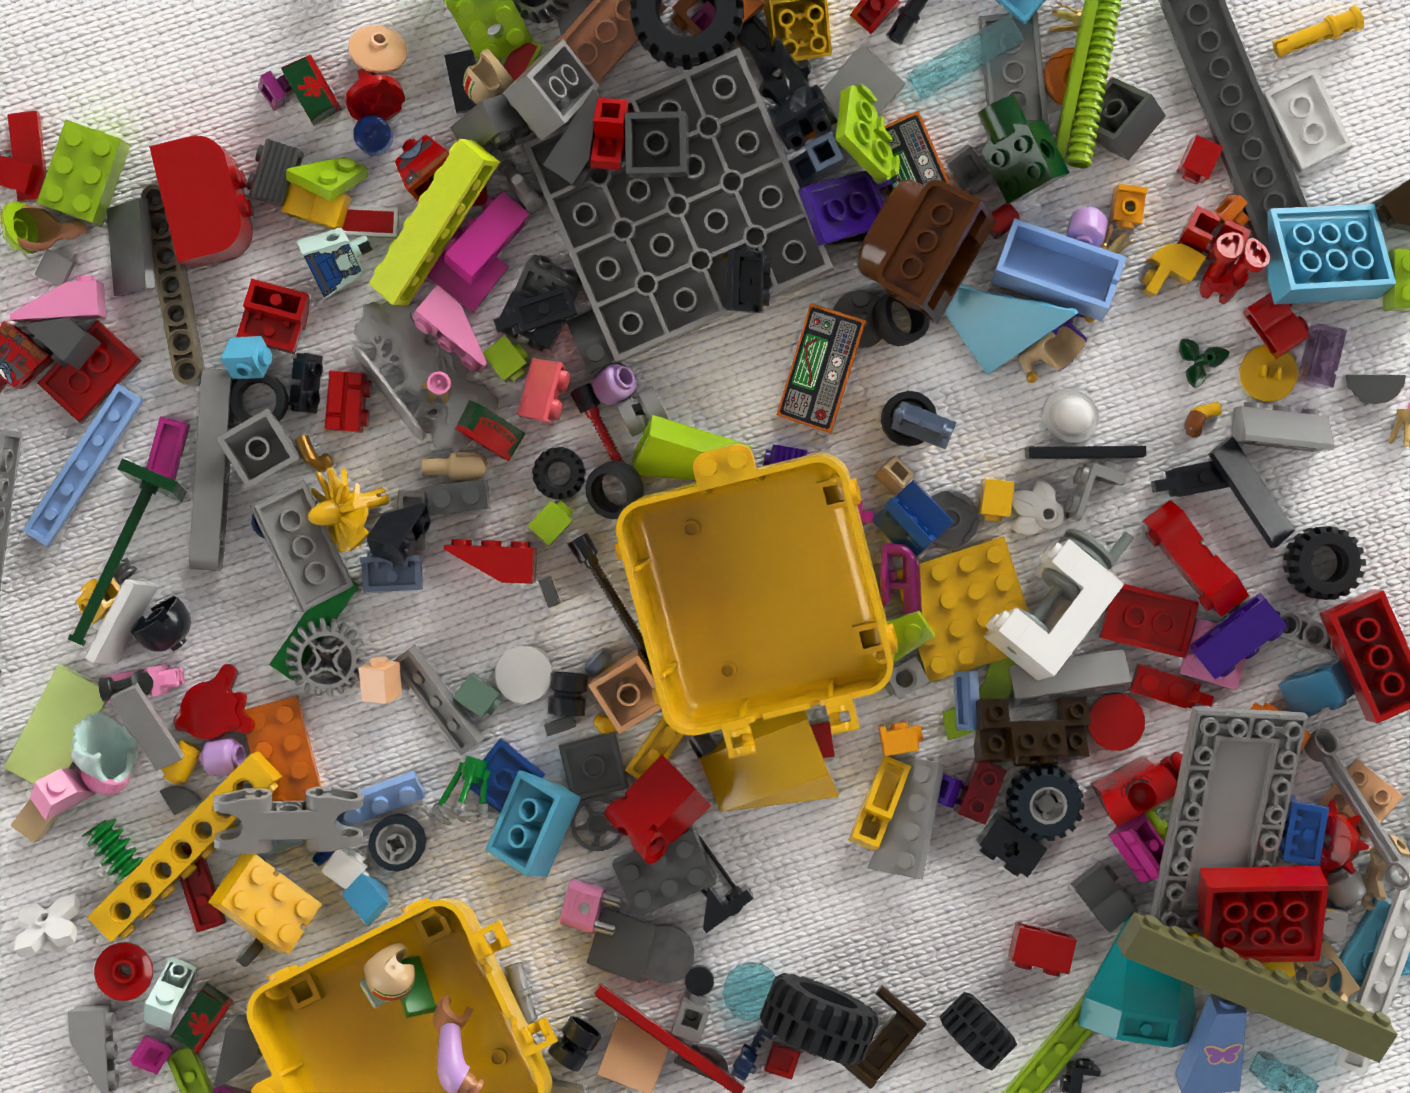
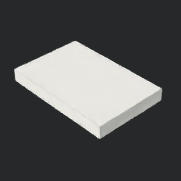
M1315 67L1262 93L1277 131L1298 173L1353 146Z
M129 579L123 582L85 655V659L92 663L118 664L133 635L130 630L135 622L144 614L157 589L156 585L150 582Z

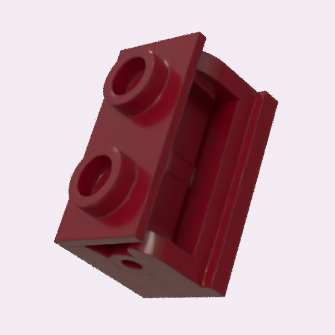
M974 758L964 783V789H962L958 798L959 802L954 808L957 814L986 825L1007 770L992 762L975 763Z

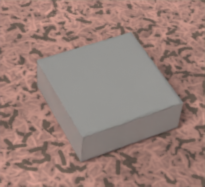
M48 249L34 275L56 286H60L67 282L76 262Z

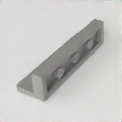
M1123 649L1069 657L1055 676L1039 681L1019 665L1009 667L1013 689L1011 696L1013 708L1053 703L1060 697H1094L1110 693L1127 692L1132 682Z

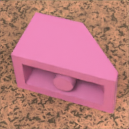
M59 769L35 781L30 799L46 821L96 795V793L91 792L82 780L80 769Z

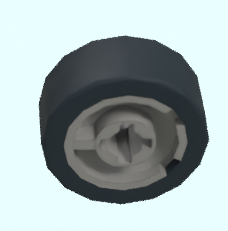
M394 814L386 816L375 825L369 836L368 847L371 857L380 867L388 871L399 872L409 869L418 862L425 851L426 836L423 827L416 819L404 814ZM397 836L400 837V841L403 844L399 848L395 847L392 843V840Z

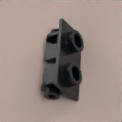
M296 353V358H293L291 379L301 381L300 385H291L288 404L291 405V411L317 414L320 403L319 389L323 373V356L310 353Z

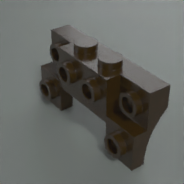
M1087 696L1060 697L1056 699L1057 720L1010 721L1007 698L977 700V729L973 745L975 763L1013 762L1014 766H1027L1031 764V761H1040V764L1045 766L1057 764L1058 760H1082L1089 757L1086 727L1091 725Z

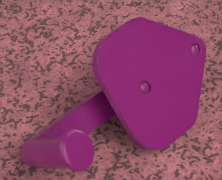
M883 544L880 574L882 605H889L894 595V589H903L904 615L920 611L922 614L920 563L916 555L906 545ZM893 557H902L903 579H897V570H894Z

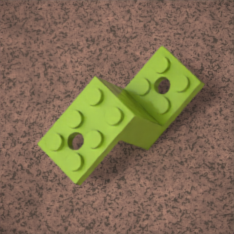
M443 0L478 61L480 59L479 53L487 48L499 60L533 40L512 0ZM492 25H501L497 33L487 34L488 29Z

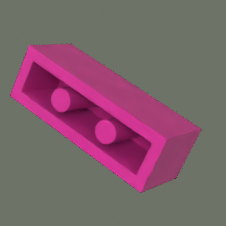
M503 191L497 198L491 196L482 207L484 212L478 218L473 216L464 226L463 230L465 232L459 239L454 237L444 248L446 252L444 263L470 285L474 283L528 223L529 213Z

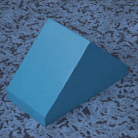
M362 873L342 894L348 904L368 926L389 905L387 885Z

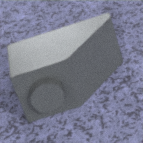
M593 309L566 321L590 375L609 364L615 363Z

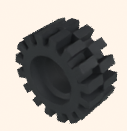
M552 447L545 452L543 451L535 460L534 468H532L533 482L539 492L548 498L557 500L570 498L580 491L585 482L586 470L582 459L575 452L564 447ZM563 462L569 467L570 478L565 484L555 485L549 480L548 469L553 463Z

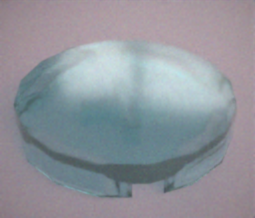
M746 962L736 966L729 972L724 981L723 997L726 1006L734 1016L742 1020L754 1022L760 1020L761 1010L773 980L777 976L771 968L762 963Z

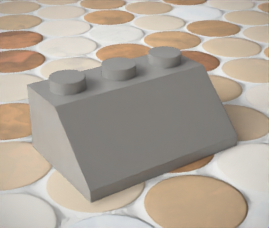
M1244 402V406L1234 408L1231 436L1239 444L1310 452L1334 450L1329 416L1319 415L1320 410L1302 408L1301 413L1290 412L1291 407L1273 405L1272 410L1261 409L1262 404L1255 402Z

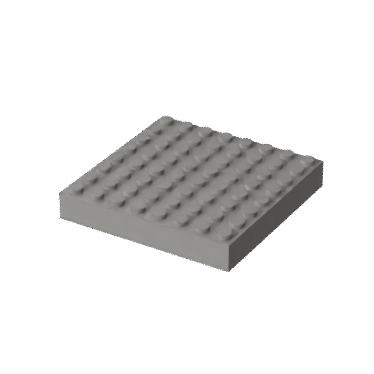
M740 47L624 99L628 101V113L685 111L687 113L689 127V177L629 178L626 174V154H624L621 170L591 168L593 172L584 185L580 183L575 188L543 165L569 124L558 128L543 140L537 137L523 144L613 358L617 363H622L736 313L726 311L728 260H722V258L728 254V250L758 251V253L764 251L765 258H771L770 276H765L764 288H770V298L834 270L824 245L818 246L798 192L800 190Z

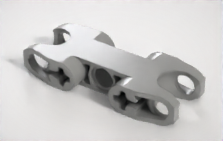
M325 786L306 790V800L272 801V792L264 788H245L214 796V811L235 815L241 820V824L236 828L215 833L214 846L217 849L242 854H261L272 850L273 840L306 839V848L314 852H333L363 844V829L342 825L336 820L343 812L363 807V793L334 786Z

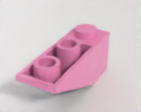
M437 285L415 310L412 319L420 331L425 334L430 333L438 339V344L442 349L449 353L454 352L460 357L461 363L468 370L473 372L476 370L481 374L487 362L464 310L457 300Z

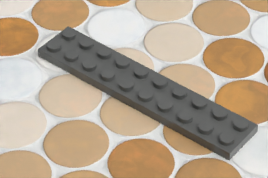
M1158 0L1216 144L1223 146L1220 155L1236 195H1241L1248 202L1243 208V212L1250 219L1248 224L1253 237L1260 241L1268 250V211L1273 208L1308 206L1225 0Z

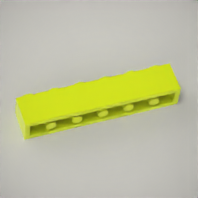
M459 138L450 148L449 156L444 164L435 172L434 180L427 191L420 196L416 209L405 220L401 233L390 244L389 252L384 260L375 268L374 276L370 280L369 285L390 304L408 306L500 162L476 141Z

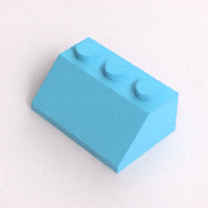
M519 770L485 850L525 876L548 877L581 797L560 784Z

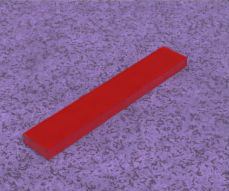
M602 983L598 985L594 992L598 999L731 1093L743 1092L745 1086L738 1079L680 1038L672 1035L670 1031Z

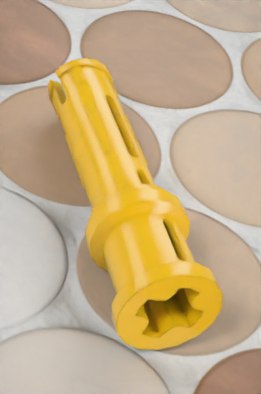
M1352 5L1348 11L1335 16L1333 14L1327 15L1323 22L1273 40L1275 55L1277 54V58H1282L1323 40H1338L1345 33L1353 30H1363L1364 19L1358 6Z

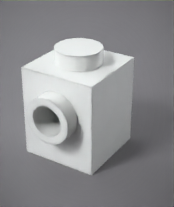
M344 848L335 851L320 872L346 890L361 873L367 876L370 875L366 872L370 863L366 861L367 856L360 850Z

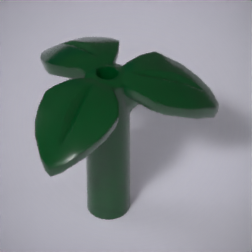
M1181 339L1179 353L1182 359L1194 361V364L1186 370V378L1193 388L1201 386L1207 376L1203 366L1208 365L1215 368L1221 365L1228 358L1230 352L1222 347L1213 346L1208 347L1203 354H1200L1199 345L1195 341Z

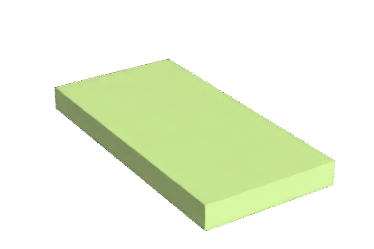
M61 664L58 665L3 768L33 784L35 781L59 769H71L74 765L71 758L74 726L79 724L81 720H85L88 714L94 716L96 712H102L107 701H102L98 684Z

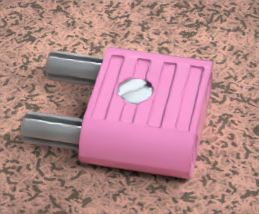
M572 879L567 889L560 916V924L592 934L597 931L612 936L615 932V926L599 921L602 906L605 903L620 907L622 905L620 902L623 899L606 893L604 888Z

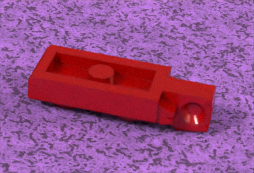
M1141 664L1136 666L1129 689L1130 692L1185 709H1192L1193 706L1195 707V703L1211 707L1214 700L1213 695L1200 692L1201 684L1195 683L1193 680Z

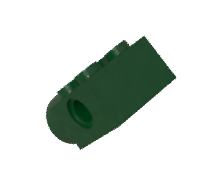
M1015 95L1004 97L978 112V117L989 137L982 153L1007 204L1024 200L1070 173L1045 121L1027 120Z

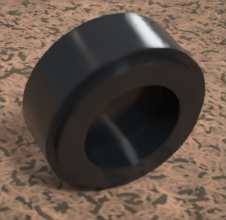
M703 965L691 967L685 976L687 990L696 996L708 994L714 985L712 971Z

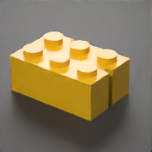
M241 853L208 903L275 952L289 954L304 932L300 927L309 925L322 904L283 874L274 872L275 868L256 854Z

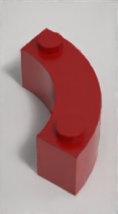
M1169 500L1142 520L1148 529L1145 533L1148 540L1155 547L1159 545L1173 566L1199 595L1197 598L1207 611L1213 609L1222 617L1249 597L1238 575L1216 554L1213 556L1211 551L1201 543L1204 539L1194 527L1185 511L1174 502Z

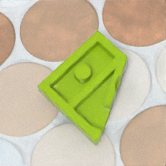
M347 157L296 166L286 170L287 181L329 201L334 200L368 178V167Z

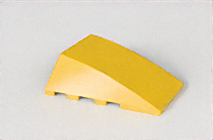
M805 710L765 720L762 717L749 723L756 747V753L729 759L726 743L723 740L717 745L716 749L699 758L720 812L839 797ZM742 735L733 737L735 747L744 745Z

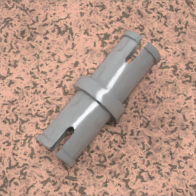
M523 962L505 966L511 991L526 1022L529 1023L537 1020L538 1016L536 1015L531 997L533 990L531 986H528Z

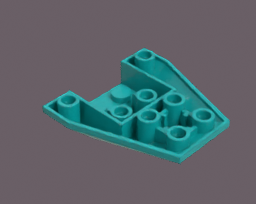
M1128 916L1083 996L1078 1025L1115 1040L1169 1048L1186 1044L1192 1035L1196 1018L1193 985L1123 957L1116 941L1131 916Z

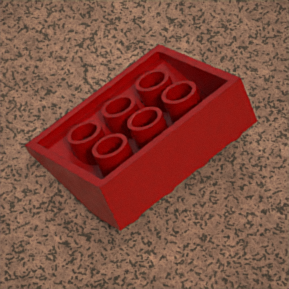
M1319 866L1200 868L1198 883L1199 936L1210 941L1215 947L1220 949L1224 947L1229 948L1241 958L1246 960L1253 958L1260 963L1320 961L1329 884Z

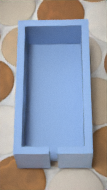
M1014 218L991 283L1058 307L1074 308L1078 311V314L1102 322L1109 310L1127 257Z

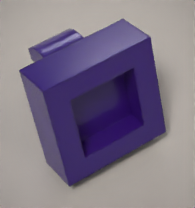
M943 772L938 803L954 808L955 804L959 802L957 797L960 789H964L963 781Z

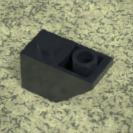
M419 503L381 515L366 537L370 553L402 566L406 558L414 553L416 543L421 535L426 534L429 530L431 519L427 505Z

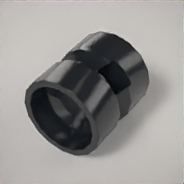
M551 672L550 688L554 691V694L548 698L547 713L561 716H585L586 699L581 695L587 691L588 675L573 672Z
M571 1015L561 1030L563 1036H557L558 1042L549 1047L548 1053L561 1065L572 1071L579 1072L588 1058L586 1052L593 1051L602 1036L592 1025L579 1017Z

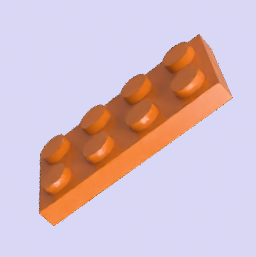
M298 695L245 709V713L255 722L254 731L246 734L250 753L253 754L259 751L283 776L276 783L279 788L272 794V801L306 800V790L313 787H322Z

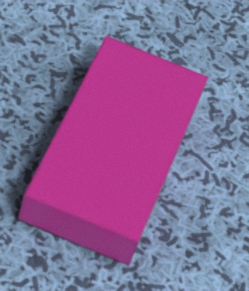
M160 416L146 469L176 480L191 424Z

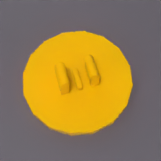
M1266 345L1252 349L1243 358L1239 368L1240 382L1243 389L1252 398L1261 402H1275L1286 397L1294 389L1298 378L1297 365L1293 356L1287 352L1276 360Z

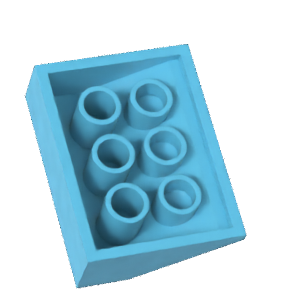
M1375 204L1273 208L1268 211V252L1270 253L1268 282L1274 305L1378 299L1396 284Z

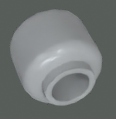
M1341 867L1332 870L1326 881L1329 884L1328 899L1332 906L1337 908L1345 907L1346 910H1352L1362 904L1361 899L1366 894V887L1355 868L1354 874H1350Z

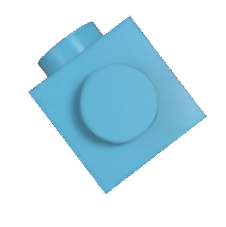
M261 336L233 337L229 339L220 359L232 379L264 378L273 356Z

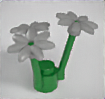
M466 755L464 763H459L455 775L439 802H435L432 809L423 803L419 804L418 808L428 817H434L437 822L445 825H451L452 822L449 821V818L453 819L456 817L463 823L466 821L475 822L477 817L497 819L500 816L499 813L488 812V804H486L487 783L491 772L486 770L488 762ZM462 776L461 779L465 780L458 802L454 803L453 808L445 805ZM481 779L480 799L476 805V811H465L466 805L464 803L471 783L478 784Z

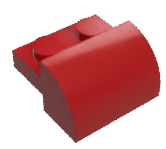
M251 278L243 304L245 310L236 337L261 336L268 348L295 355L301 332L305 330L308 319L309 294Z

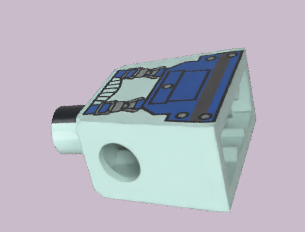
M342 228L296 241L324 299L361 276L364 271L358 257L373 251L366 235L349 242Z

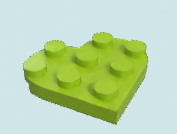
M863 84L851 85L840 91L835 140L841 148L845 149L855 159L859 166L863 167L872 176L877 184H881L898 174L900 169L899 155L893 156L892 149L888 143L893 139L885 129L884 116L878 118L877 111L873 103L877 102L876 97Z

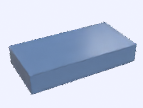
M954 671L957 730H976V701L979 700L978 671Z

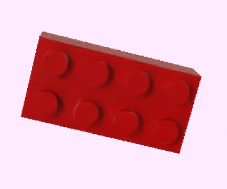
M1372 589L1320 612V617L1338 658L1348 675L1366 721L1378 724L1410 710V648L1384 590Z

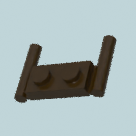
M883 985L876 990L875 995L897 1013H894L873 1037L865 1059L857 1065L841 1064L869 1089L875 1086L878 1079L881 1078L927 1024Z

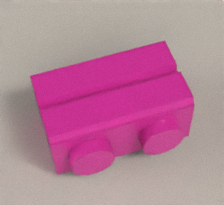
M1142 814L1120 827L1115 826L1108 836L1130 869L1134 871L1139 881L1146 882L1151 879H1158L1165 843L1146 815Z

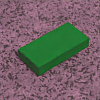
M420 956L403 959L400 964L413 965L416 977L411 991L400 999L406 1018L435 1012L436 1004Z

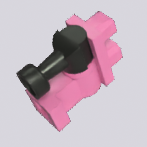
M165 663L145 669L105 675L99 678L98 682L100 697L102 701H108V705L112 703L109 699L113 694L138 683L145 695L151 694L154 697L172 692L171 687L185 684L183 667L168 669V665Z

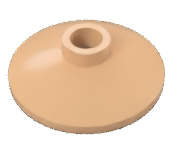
M380 25L365 26L356 30L350 37L348 45L349 54L358 66L367 71L389 73L400 68L406 61L407 45L404 39L396 31Z

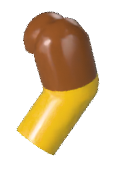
M1217 401L1193 407L1184 423L1186 434L1192 438L1199 437L1202 434V428L1206 419L1222 414L1220 403Z

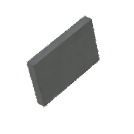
M137 199L107 208L114 296H125L154 289L155 275L148 200Z

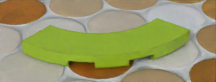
M1008 657L989 663L987 674L979 688V699H1008L1012 691L1009 667L1017 665L1013 660ZM956 707L942 711L947 740L956 739L975 731L957 730Z

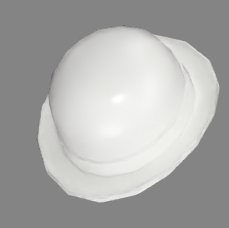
M1062 389L1054 392L1045 401L1042 410L1043 422L1048 431L1057 439L1067 443H1080L1088 440L1097 431L1100 422L1099 409L1094 400L1086 393L1076 389Z

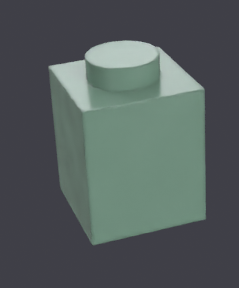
M472 672L453 698L482 718L486 713L492 715L501 703L497 699L501 692Z

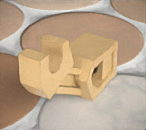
M1389 835L1388 837L1400 856L1410 858V850L1403 839ZM1375 846L1369 850L1371 860L1363 878L1366 894L1361 899L1363 908L1370 911L1375 908V905L1372 903L1373 895H1375L1377 900L1381 901L1387 898L1384 882L1382 881L1384 868L1387 864Z

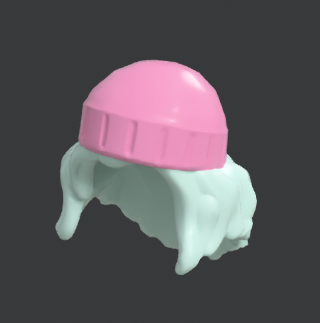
M96 712L94 716L88 714L85 720H81L79 724L74 726L71 758L79 767L82 780L91 792L98 795H115L123 791L129 783L130 775L134 768V761L138 754V742L133 736H130L122 724H117L108 714H103L102 712Z

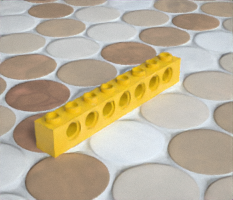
M259 751L249 755L87 918L110 942L120 937L125 940L136 930L137 927L134 923L140 917L143 920L149 917L157 909L154 904L161 897L165 900L177 889L174 884L180 877L184 880L187 879L198 868L195 863L201 857L204 860L207 859L217 849L214 846L215 833L237 827L235 823L239 818L235 815L214 811V796L243 789L244 781L251 783L253 788L268 789L273 794L279 788L276 783L283 776ZM203 822L211 825V835H207L203 831ZM183 842L191 846V856L184 853L182 849ZM163 862L171 867V875L163 872ZM143 882L150 886V895H147L143 892ZM122 903H126L130 907V915L123 912Z

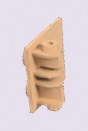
M1357 759L1347 769L1348 774L1381 823L1404 795ZM1336 784L1318 802L1320 805L1327 807L1330 800H1336L1339 812L1347 813L1350 817L1356 816ZM1359 822L1358 826L1361 830L1362 838L1367 840L1369 836Z

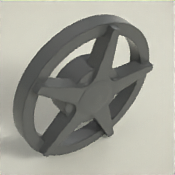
M603 796L587 798L577 806L571 821L572 834L575 840L588 850H608L620 841L623 834L610 825V822L604 816V812H594L588 803L602 801L610 804L613 800ZM585 806L589 814L587 822L575 827L576 816L580 809ZM588 829L594 835L595 846L585 843L579 837L577 831ZM607 831L618 834L609 844L598 846L600 836Z

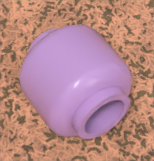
M1091 206L1077 209L1070 217L1067 237L1100 247L1105 239L1108 227L1106 216L1099 209Z
M615 362L599 370L594 375L592 386L596 397L601 402L607 405H615L633 394L636 382L630 368L622 363Z
M230 737L207 741L199 754L200 764L210 776H229L246 759L243 745L239 744L235 738Z

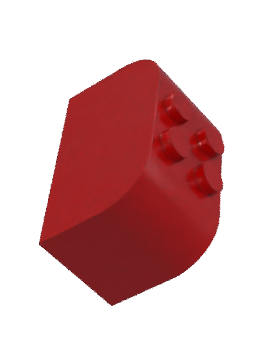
M198 135L149 146L177 262L190 269H196L241 256L248 249L252 241L253 226L250 216H254V209L251 200L245 197L243 189L247 187L243 170L239 171L237 163L231 154L212 139Z

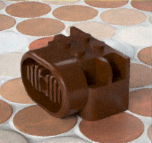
M911 179L904 180L889 194L863 240L858 256L859 271L862 275L879 283L891 297L904 303L908 308L927 315L932 322L938 324L995 225L996 220L981 199L944 181L933 180L924 186Z

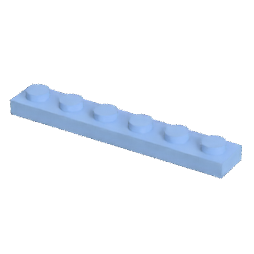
M116 384L23 528V532L46 547L51 546L143 404L144 399L121 384Z
M411 771L359 790L358 792L363 793V807L343 812L336 820L342 825L351 826L425 799V791L415 771ZM306 839L273 840L272 850L261 853L260 856L264 858L305 843Z

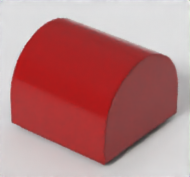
M1004 203L991 212L996 223L990 234L994 240L998 239L1010 231L1014 218L1020 219L1019 213L1012 204Z

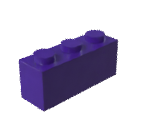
M1260 592L1189 646L1213 678L1217 679L1220 676L1225 677L1235 669V665L1242 659H1249L1257 654L1259 647L1266 641L1271 642L1280 637L1287 624Z

